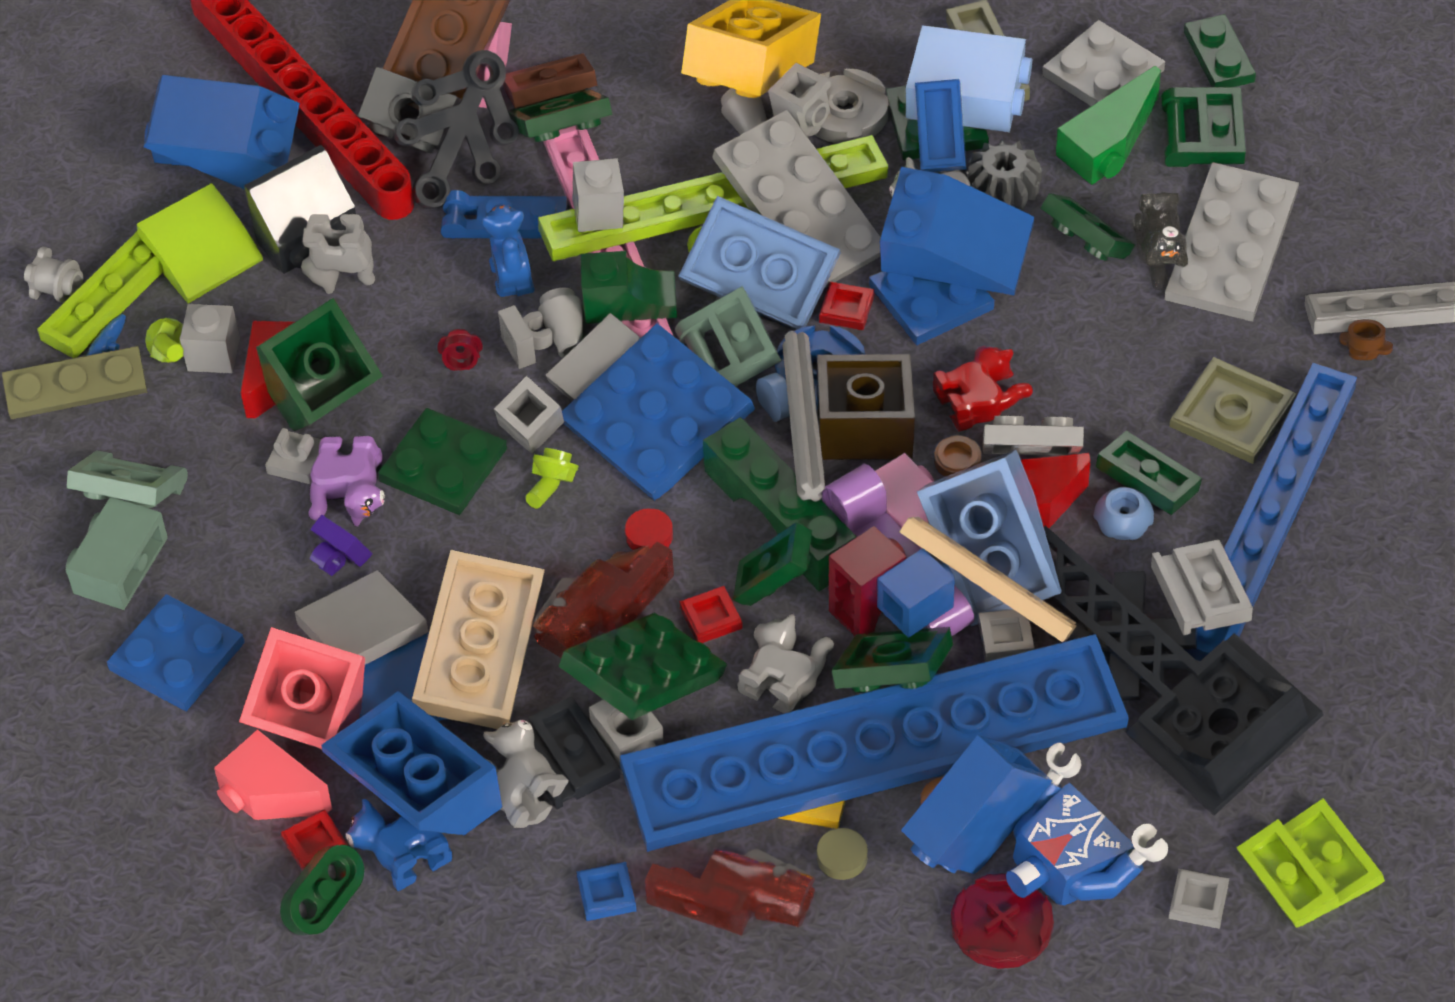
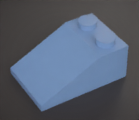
M1017 450L930 482L917 491L930 525L1040 599L1044 600L1062 592L1035 494ZM948 565L955 577V586L966 597L974 613V622L971 626L978 624L979 613L1013 610Z

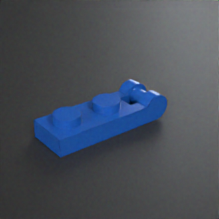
M452 190L443 204V210L447 215L442 218L441 235L444 238H490L491 235L485 230L482 219L495 205L503 204L523 211L524 219L518 230L522 238H542L538 230V217L567 211V196H469L463 191ZM464 215H477V219H466Z

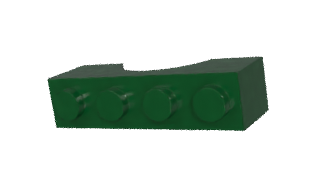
M741 417L703 439L705 472L733 502L740 498L751 502L768 519L777 534H780L796 522L812 530L809 549L811 561L803 575L818 591L829 586V556L857 536L821 499L814 502L812 499L802 500L798 496L795 472Z

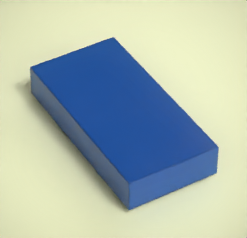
M952 79L915 83L921 170L939 172L966 169L960 80Z

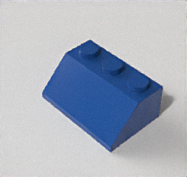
M399 691L321 745L323 753L418 830L465 835L502 808L496 767Z

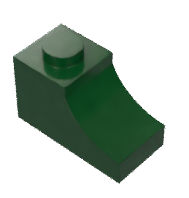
M626 251L581 254V286L586 324L601 323L610 313L620 321L677 318L674 271H658L642 267L631 261L627 257Z

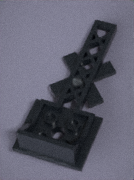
M1046 525L1044 526L1048 545L1057 553L1055 570L1062 591L1060 594L1049 598L1076 622V628L1065 642L1096 634L1102 651L1110 653V671L1122 701L1140 700L1141 682L1159 697L1150 708L1137 718L1138 721L1126 733L1212 815L1215 816L1324 715L1319 707L1235 633L1226 641L1223 640L1200 662H1197L1184 649H1197L1198 627L1192 628L1191 634L1183 635L1176 618L1150 619L1144 614L1145 571L1114 572L1113 586ZM1087 580L1089 582L1088 596L1066 595V581ZM1098 610H1113L1112 620L1098 621ZM1154 650V655H1142L1143 651ZM1186 669L1190 673L1172 690L1163 683L1164 670ZM1230 718L1238 722L1235 730L1229 734L1220 735L1213 732L1215 723L1220 719Z

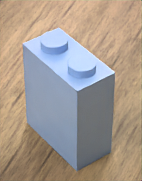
M922 25L906 85V118L917 120L915 83L959 79L961 83L963 126L1010 133L1013 116H1021L1023 110L1025 90L1020 89L1021 83L1029 84L1031 76L1032 58L1025 57L1026 39Z

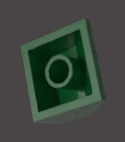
M334 298L256 347L268 393L293 431L312 424L383 377Z

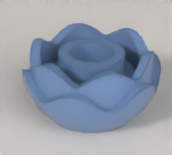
M1118 487L1106 492L1097 501L1093 514L1102 533L1107 537L1119 540H1135L1140 538L1154 522V511L1150 501L1143 493L1129 487ZM1121 511H1126L1128 513L1122 514Z

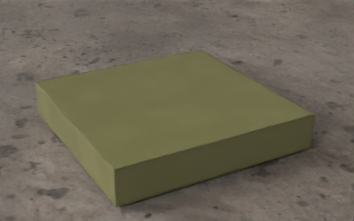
M1213 357L1171 417L1169 427L1254 464L1292 407L1297 393Z

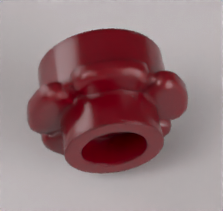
M465 329L451 330L448 336L440 338L437 345L438 352L442 354L444 365L452 371L472 369L477 364L478 358H480L479 352L483 349L481 339L475 334L471 335ZM459 359H466L462 363L457 361Z

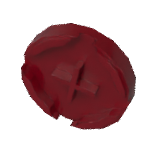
M1007 873L987 874L976 879L975 884L969 886L966 890L964 887L956 896L951 910L952 935L961 951L978 964L996 969L1015 968L1035 960L1048 946L1054 928L1052 905L1046 895L1044 898L1042 893L1036 890L1025 898L1017 896L1008 885Z

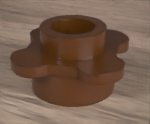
M1361 319L1354 321L1349 325L1348 332H1342L1339 336V342L1348 347L1349 356L1355 360H1373L1379 354L1388 355L1393 351V344L1385 340V327L1375 320Z

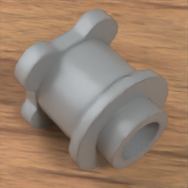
M43 246L38 250L34 261L27 265L24 272V280L29 285V297L37 300L43 292L53 295L56 301L64 303L83 285V273L80 271L77 261L67 259L63 262L51 258L52 250Z

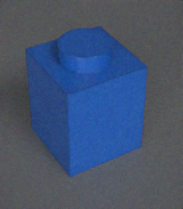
M922 548L877 578V607L909 638L954 608L955 577L946 563L941 560L936 561Z

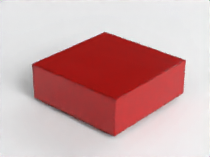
M830 281L819 314V323L864 331L874 298V289Z
M725 586L679 601L680 610L697 642L704 643L743 629L742 620Z
M325 809L280 832L282 840L302 871L322 848L335 845L348 846Z

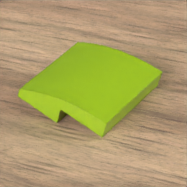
M212 183L137 223L138 236L162 263L164 276L188 304L263 261V257L248 231Z
M1324 798L1284 825L1277 819L1236 847L1240 855L1296 928L1311 922L1385 882L1382 872Z

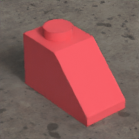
M256 730L214 767L220 788L217 790L218 797L234 813H238L242 809L254 820L308 817L324 809L327 813L332 810L327 784L259 730Z

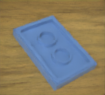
M717 196L678 277L680 280L720 298L743 286L758 315L793 330H798L806 327L841 252L838 248Z

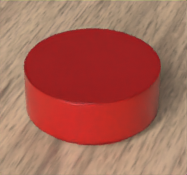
M651 508L633 513L625 524L626 542L632 550L647 545L652 555L663 552L670 546L673 540L671 519L664 512Z

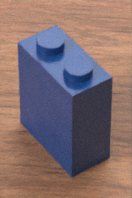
M977 735L901 831L914 843L910 848L913 854L928 866L935 868L939 864L952 873L961 870L975 874L984 867L1013 831L1017 822L1030 810L1053 780L1019 749Z

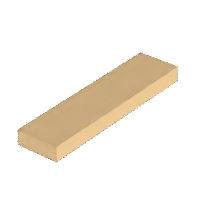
M920 517L908 518L899 531L1061 642L1068 640L1076 628V622Z

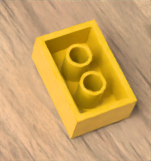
M729 0L688 23L681 73L696 77V81L702 85H723L736 89L735 92L743 97H760L768 92L795 63L804 67L814 63L821 13L775 0Z

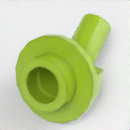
M164 318L151 324L145 338L147 350L151 354L150 357L167 363L176 362L184 357L180 342L183 327L181 322L172 318Z
M545 448L543 456L534 454L532 473L542 476V478L526 495V502L532 508H540L556 491L560 481H573L579 466L570 463L572 454L551 448Z

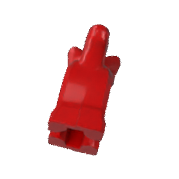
M981 346L975 351V357L972 362L961 364L954 370L946 373L941 370L933 373V391L942 405L950 402L955 414L950 415V418L959 432L972 428L974 424L994 420L995 416H1000L1002 411L1012 407L1020 399L1028 398L1032 395L1033 388L1029 383L1014 384L1004 392L996 383L1014 375L1010 368V360L1014 354L1012 349L1002 350L997 347Z

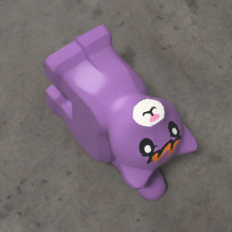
M360 436L353 438L351 454L344 455L341 452H337L341 447L342 438L323 437L319 444V455L313 463L310 473L312 480L310 500L312 505L308 512L309 517L316 521L321 514L325 515L327 511L326 499L344 497V505L351 516L354 526H359L364 518L370 517L385 501L384 491L375 486L377 481L376 468L383 462L381 449L377 447L372 437Z

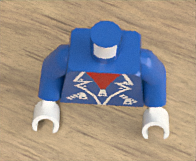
M1056 743L1049 748L1046 756L1048 766L1051 768L1047 776L1053 781L1014 827L1013 834L1016 844L1013 859L1017 866L1006 874L1008 885L1021 898H1025L1041 888L1056 904L1064 906L1076 900L1112 899L1144 870L1142 863L1145 860L1156 862L1164 859L1168 852V844L1163 838H1160L1153 846L1145 848L1146 843L1157 833V830L1151 824L1139 826L1134 831L1131 841L1070 782L1062 787L1059 783L1063 778L1073 777L1079 772L1081 760L1075 753L1069 764L1064 767H1058L1057 761L1063 754L1065 746L1062 743Z

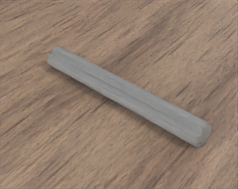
M790 331L785 335V342L782 345L797 494L802 500L812 499L816 502L823 497L822 491L825 489L810 342L808 335L804 332L796 334L794 331Z

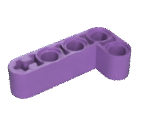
M862 464L825 486V489L822 491V501L857 537L875 526L887 538L895 539L904 549L907 558L921 549L916 543L899 532L901 527L887 513L885 487L878 474L869 465ZM954 586V608L922 629L950 627L951 635L953 636L974 622L972 608L966 597L956 586Z

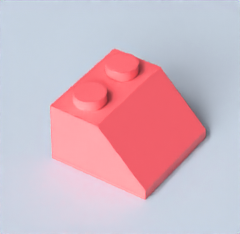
M271 627L239 722L322 749L321 745L359 719L362 710L365 657Z

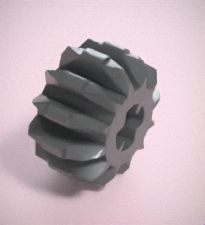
M1001 138L998 146L994 147L984 142L981 152L972 153L966 177L971 187L1009 205L1014 203L1015 206L1024 210L1028 199L1036 200V195L1039 192V182L1042 180V168H1040V162L1036 161L1034 150H1023L1020 141L1012 146L1006 145Z

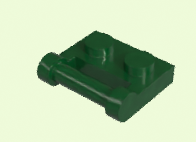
M1174 87L1162 93V110L1167 114L1168 146L1164 151L1167 167H1188L1190 164H1212V162L1217 164H1245L1246 147L1241 87ZM1187 109L1197 110L1199 142H1186L1184 111Z

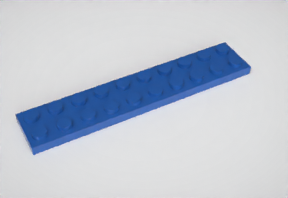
M1094 634L937 674L922 687L904 689L898 684L620 755V766L648 852L945 775L977 735L1012 746L1025 754L1049 748L1056 743L1064 744L1126 728L1129 717L1098 638Z

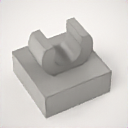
M515 305L498 311L501 338L518 368L521 369L536 363L534 349L542 350L553 344L550 328L539 332L534 331L544 327L541 312H531L522 318Z
M282 428L274 443V449L265 464L267 474L311 484V468L319 455L318 450L321 439L311 437L309 434L302 435L290 432L288 429Z

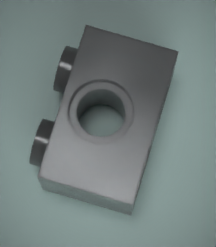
M376 67L358 116L370 121L368 128L372 132L392 139L395 125L402 120L403 108L408 103L414 102L411 90L417 82ZM421 85L419 88V95L423 100L428 101L432 99L433 92L429 86ZM448 93L441 95L434 104L428 107L419 106V116L417 119L460 104L461 99ZM404 124L401 127V133L410 136L409 140H412L415 136L413 127L408 124ZM448 128L422 136L417 143L411 146L432 154L435 146L440 148Z

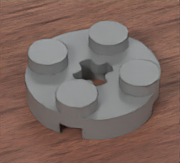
M844 69V75L830 77V71L820 74L830 79L831 82L830 88L826 91L830 113L821 125L819 132L815 134L817 137L838 144L870 135L875 136L883 129L888 120V98L885 95V87L878 78L858 69ZM848 103L853 104V108L846 110L839 109L836 106H846Z

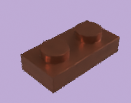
M584 53L507 73L503 83L504 90L515 108L598 86L595 70Z

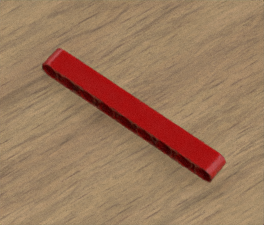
M190 0L195 17L259 86L300 103L295 125L316 147L320 145L324 147L334 167L378 215L385 219L398 220L412 212L414 208L410 173L405 166L248 0Z

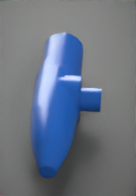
M124 314L118 315L103 328L91 344L86 356L119 350L120 346L116 343V340L124 327L126 319Z

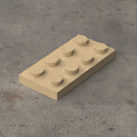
M450 550L412 697L413 703L432 716L498 729L503 723L510 722L545 569Z

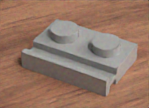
M1220 540L1173 549V554L1161 556L1159 552L1152 553L1151 568L1183 635L1191 634V629L1203 626L1204 631L1252 620L1253 607Z

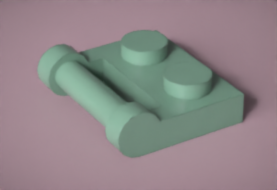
M743 286L683 319L675 328L676 335L681 343L686 344L692 352L735 387L782 361ZM712 328L730 362V365L719 370L703 338L705 332Z
M97 450L68 470L67 488L83 491V495L90 499L103 500L113 497L127 500V502L146 508H152L171 494L180 495L187 481L188 472L185 467L175 465L161 468L113 458L112 453Z

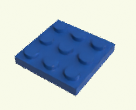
M656 323L562 411L565 426L655 501L670 490L704 458L703 439L740 417L744 420L755 408L748 396Z

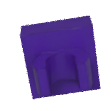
M322 514L310 529L323 542L314 549L309 559L331 576L345 565L346 558L361 567L373 554L355 536Z

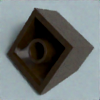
M910 354L817 355V416L822 460L896 459L904 453L910 459H913L915 413Z

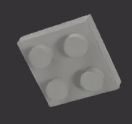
M1098 20L1043 66L1042 76L1088 105L1093 106L1153 66H1157L1162 73L1165 68V61Z

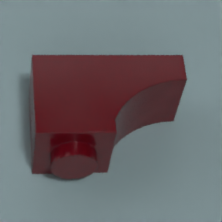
M873 526L829 556V612L854 636L875 631L878 618L882 612L877 607V578L907 559L902 546L895 539L887 538Z

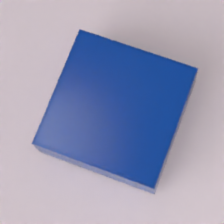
M626 862L576 871L586 921L637 911Z

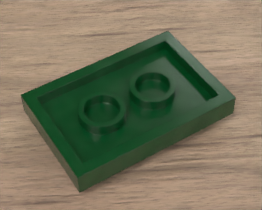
M655 612L564 650L559 664L561 669L631 720L717 682L723 676L727 663L711 653L709 647L693 640L676 628L670 619L660 616Z

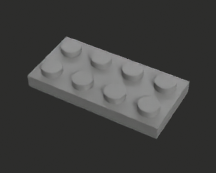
M788 110L714 149L713 160L749 210L840 249L841 254L825 288L829 286L830 281L836 282L881 257V237Z
M1212 162L1183 241L1182 250L1176 260L1165 290L1164 300L1253 322L1298 192L1299 182Z
M995 416L993 425L985 424L982 454H1006L1013 450H1017L1018 455L1062 456L1078 454L1083 448L1084 427H1074L1073 418L1044 417L1041 426L1024 425V417Z

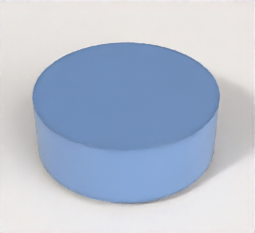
M772 373L758 379L756 383L758 401L772 420L777 422L790 417L785 378L778 373Z

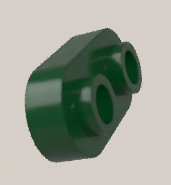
M347 845L322 848L314 855L284 894L280 905L282 921L291 932L297 935H314L322 933L332 924L360 887L364 878V864L361 856L355 849ZM331 863L336 869V878L334 880L330 878L328 873ZM301 902H304L307 908V916L305 918L299 912Z

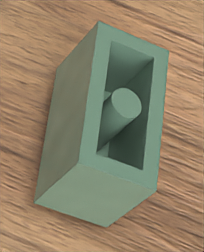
M110 497L101 513L97 512L91 519L88 533L79 548L73 549L68 556L66 574L68 575L73 594L125 610L168 539L161 512Z

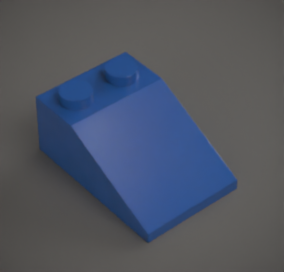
M162 75L158 82L143 147L245 190L244 185L288 162L300 103L261 86Z
M901 167L880 238L881 271L1015 295L1034 224V216L945 174Z

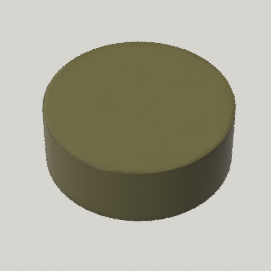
M837 828L828 831L820 838L817 844V863L822 872L827 876L839 880L851 879L859 875L866 867L868 860L867 844L858 832L847 828Z

